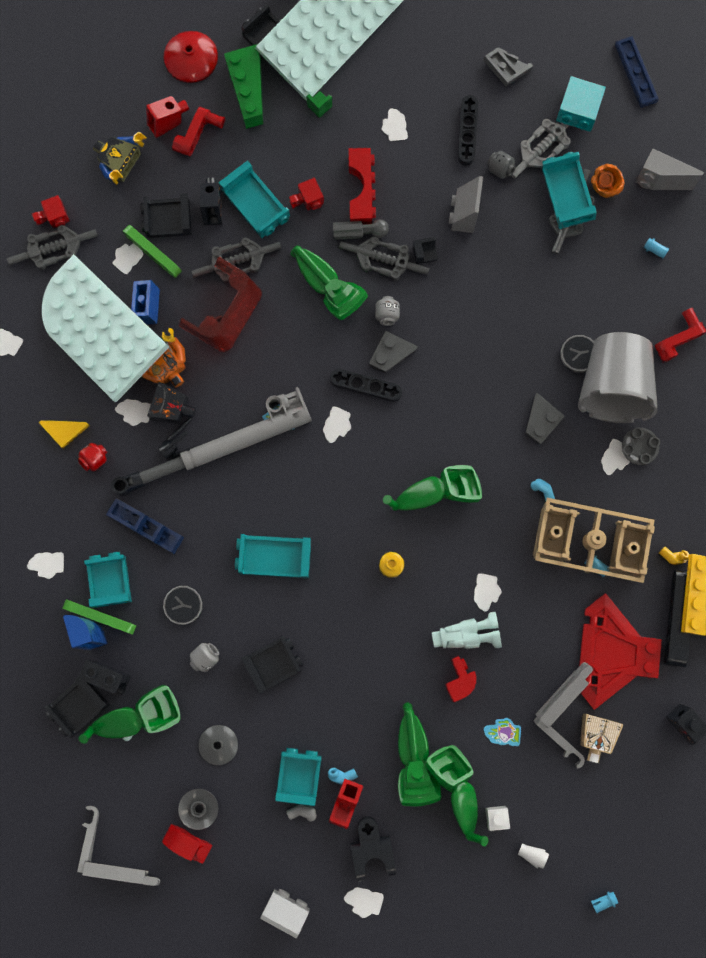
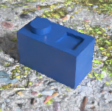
M152 280L134 281L131 310L146 325L157 324L160 289Z

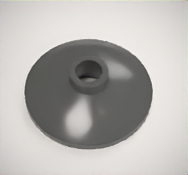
M214 725L207 728L199 739V752L205 761L213 765H223L230 762L238 750V740L235 733L223 725ZM215 742L221 743L220 749L214 747Z
M193 789L187 792L180 800L178 807L179 817L183 824L194 830H202L212 825L219 811L215 796L205 789ZM197 805H201L203 807L202 812L196 811Z

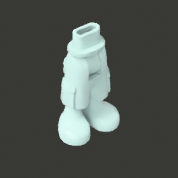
M490 612L483 621L476 622L474 618L463 620L444 629L440 628V631L432 632L434 648L442 646L443 649L446 646L447 648H479L482 642L492 643L495 648H502L499 630L484 634L477 633L478 630L499 628L496 612Z

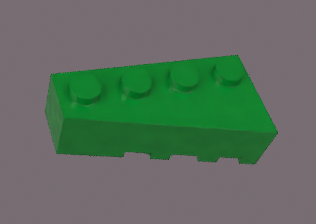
M258 44L224 53L226 66L246 129L264 124L261 54L255 49Z

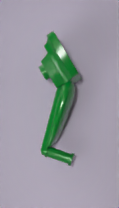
M298 245L291 250V255L296 257L302 275L316 292L325 294L324 304L328 311L337 319H345L355 312L367 299L368 294L362 287L351 282L338 280L335 270L318 255L307 249H302Z
M454 465L445 468L441 472L440 478L428 477L413 484L396 501L390 495H386L383 498V502L394 511L425 508L438 503L443 498L460 502H479L482 499V489L479 478L472 466Z
M161 685L145 694L136 703V709L130 707L119 708L98 718L79 736V741L85 744L94 734L105 738L130 737L137 734L142 727L148 733L166 730L180 721L177 700L168 686Z
M406 702L403 705L405 715L402 718L398 736L400 760L406 766L400 771L398 778L399 799L403 806H424L441 800L440 783L425 766V762L429 757V746L423 726L414 714L412 704Z
M456 746L443 747L428 757L425 766L440 785L452 793L451 803L453 812L466 839L479 843L481 846H486L488 844V837L473 833L478 816L477 797L474 787L467 782L474 773L467 758Z

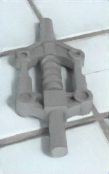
M544 119L542 125L528 140L521 142L522 162L516 167L515 172L511 176L516 178L527 166L542 168L543 161L549 157L557 156L563 149H567L571 140L567 136L565 129L569 125L554 123L549 119ZM544 131L548 132L547 137L532 151L530 143ZM558 141L559 145L547 158L540 157L552 143Z

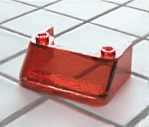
M218 257L214 266L230 275L229 283L231 287L238 291L237 295L220 323L208 318L198 328L181 318L178 326L217 350L226 352L232 348L260 301L262 292L244 271Z

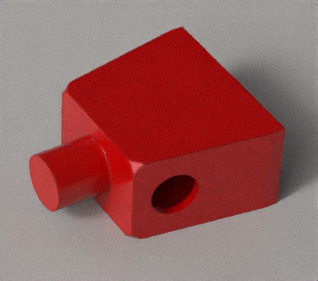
M172 96L146 105L147 125L156 138L181 124L182 113L189 110L187 102L182 100L177 103Z

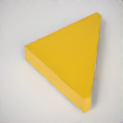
M42 420L39 422L63 449L90 426L87 422Z

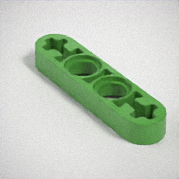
M128 225L122 231L130 241L172 277L176 278L182 272L171 259L131 225Z
M67 599L63 605L65 610L130 634L134 633L137 626Z

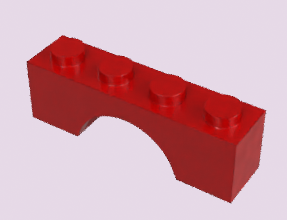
M348 148L349 173L358 177L364 187L361 194L350 201V222L361 221L363 225L372 224V218H376V207H372V201H375V189H372V183H375V172H371V166H375L374 155H371V148Z

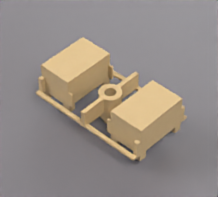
M547 498L541 509L533 556L535 561L583 570L585 573L593 572L644 583L648 570L646 567L651 538L655 529V520ZM550 503L595 512L593 529L583 537L582 541L583 546L588 550L586 567L564 562L571 560L569 558V548L575 518L580 512L573 509L567 510L553 507ZM602 513L649 523L644 526L626 520L615 522L617 524L610 566L607 567L609 572L592 568L595 551L602 548L606 543V535L603 531L599 530Z

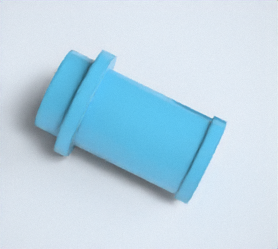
M649 238L643 247L646 249V252L650 251L662 259L669 250L668 247L656 242L655 238Z
M594 555L592 568L609 571L607 570L609 566L605 565Z
M608 891L606 895L592 900L591 903L596 913L611 906L616 907L615 905L618 904V900L614 892L609 893Z

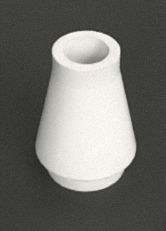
M523 843L518 853L519 856L523 857L537 869L538 867L544 868L549 856L544 849L527 846Z

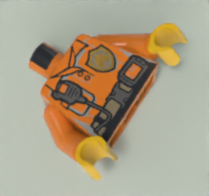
M169 328L170 336H166L162 332V338L169 348L142 377L154 383L161 382L166 384L171 381L174 387L177 388L184 383L179 373L186 368L184 364L186 361L185 348L177 337H174L173 329Z

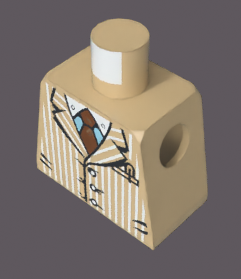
M583 714L580 744L583 747L590 748L588 761L599 763L601 752L612 753L623 724Z

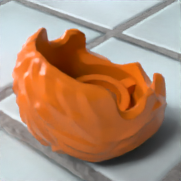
M604 164L596 168L594 176L591 178L594 190L605 198L618 195L623 190L625 184L622 172L612 164Z

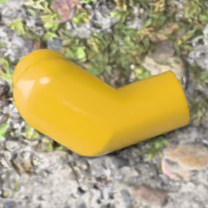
M666 546L659 552L672 565L684 564L689 557V553L685 550L672 553Z

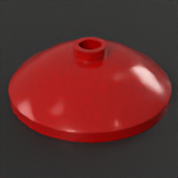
M185 31L177 34L168 42L164 51V63L168 72L177 80L186 83H195L206 79L213 73L218 62V52L214 42L207 35L197 31Z

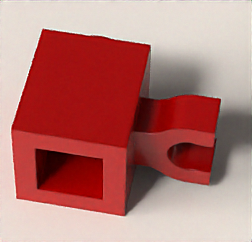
M315 177L298 184L299 194L289 197L292 208L304 203L308 211L310 209L316 210L324 204V196Z
M59 195L41 201L44 210L32 213L37 225L43 224L48 220L54 228L70 222Z

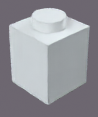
M506 806L485 808L487 828L490 831L510 829L508 808Z

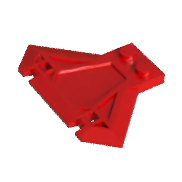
M606 593L585 609L584 616H590V624H583L579 666L586 662L593 668L592 673L585 679L589 684L581 692V695L595 710L637 676L658 679L662 639L641 637ZM598 618H602V626L597 625ZM592 676H597L596 684H592Z

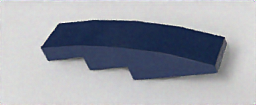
M117 498L106 514L175 554L184 539L183 536Z

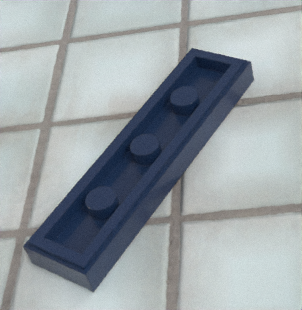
M633 36L616 41L615 47L640 108L657 103L659 98Z

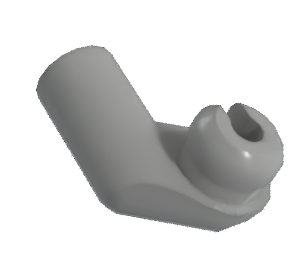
M299 804L286 811L290 820L299 815L307 818L308 821H314L317 817L316 810L309 805Z

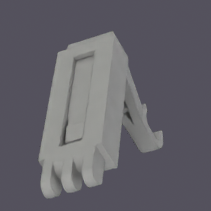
M586 662L582 663L538 710L535 714L537 717L534 719L536 725L565 750L563 753L564 757H568L570 753H574L579 757V761L575 763L577 769L581 768L584 764L583 755L552 728L551 725L589 684L585 679L592 673L593 668Z
M87 806L86 809L88 811H94V816L91 824H82L87 828L77 872L83 873V876L158 886L161 882L160 879L148 876L149 871L89 862L92 859L99 810L94 806Z

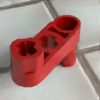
M199 107L186 136H175L172 150L190 157L194 152L205 124L209 123L222 129L225 117L211 113L206 108Z
M693 308L682 312L689 326L687 330L655 345L662 362H667L678 356L676 347L706 333L703 323L699 322Z

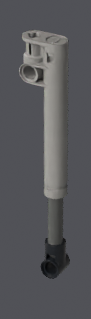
M296 387L294 392L286 395L270 396L266 400V408L270 418L194 447L189 451H184L180 453L181 457L143 472L136 471L123 477H116L111 482V489L119 496H127L130 492L144 487L148 482L184 468L187 470L193 469L195 466L198 467L312 422L299 388ZM273 402H278L280 407L273 410L270 408V405ZM125 482L124 490L118 491L117 485Z

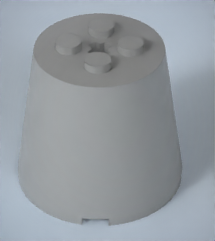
M626 332L607 333L596 338L578 401L579 410L581 412L587 411L589 417L614 423H634V419L642 418L645 421L654 417L657 413V395L652 343L643 336Z

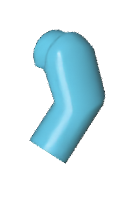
M536 479L531 482L532 490L543 492L545 501L547 498L555 499L550 484L542 479Z
M331 768L328 771L329 779L342 785L344 779L352 781L358 778L354 768L345 773L337 768Z

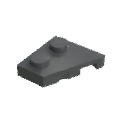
M499 47L485 55L483 59L505 86L519 79L533 68L531 63L527 65L519 61V57L508 54Z
M385 331L369 362V366L387 373L396 364H399L411 353L417 351L418 346Z

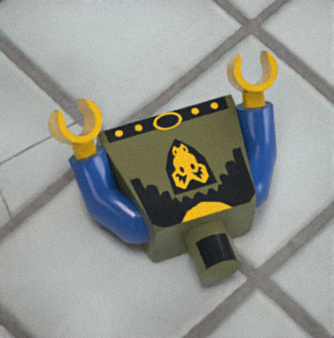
M137 132L134 136L110 137L106 144L97 141L94 144L93 150L99 153L97 159L104 177L113 181L116 185L118 184L117 179L124 182L141 155L137 145L143 147L144 143L141 141L147 137L141 132Z

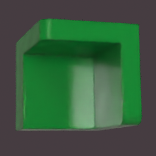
M319 91L314 97L310 94L306 96L307 106L319 118L333 107L331 95L326 97Z

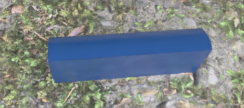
M73 615L63 616L72 648L91 650L108 644L104 630L97 622Z

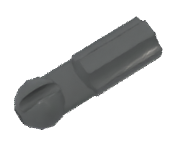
M381 219L363 225L361 221L333 223L334 240L362 238L364 234H373L375 237L382 238L389 232L388 224Z

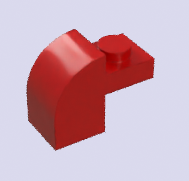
M459 656L451 659L459 678L445 684L452 702L470 695L476 685L475 671L467 674L468 666L464 658L460 659Z
M344 779L328 821L329 823L348 829L363 785Z
M174 824L170 825L162 840V843L174 853L187 860H194L202 864L213 846L209 842L193 836L186 829Z

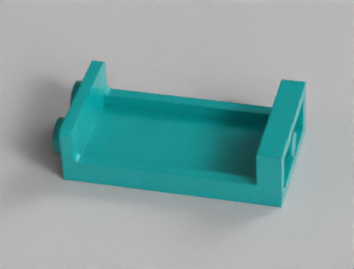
M568 152L557 158L549 157L542 162L543 175L559 229L596 220L597 211L595 206L592 205L579 161V152Z
M248 160L219 182L220 190L261 238L265 235L269 236L274 232V228L285 224L289 220V209L279 202L257 176Z
M241 534L240 539L237 538L236 550L240 551L239 558L235 559V569H238L239 574L309 578L311 538L265 537Z

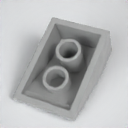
M652 149L636 179V183L642 188L651 190H693L704 172Z
M482 176L457 188L456 195H452L451 206H454V213L450 212L449 224H452V231L474 232L479 213Z

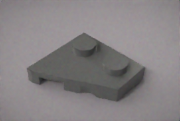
M536 393L525 434L538 445H541L565 416Z

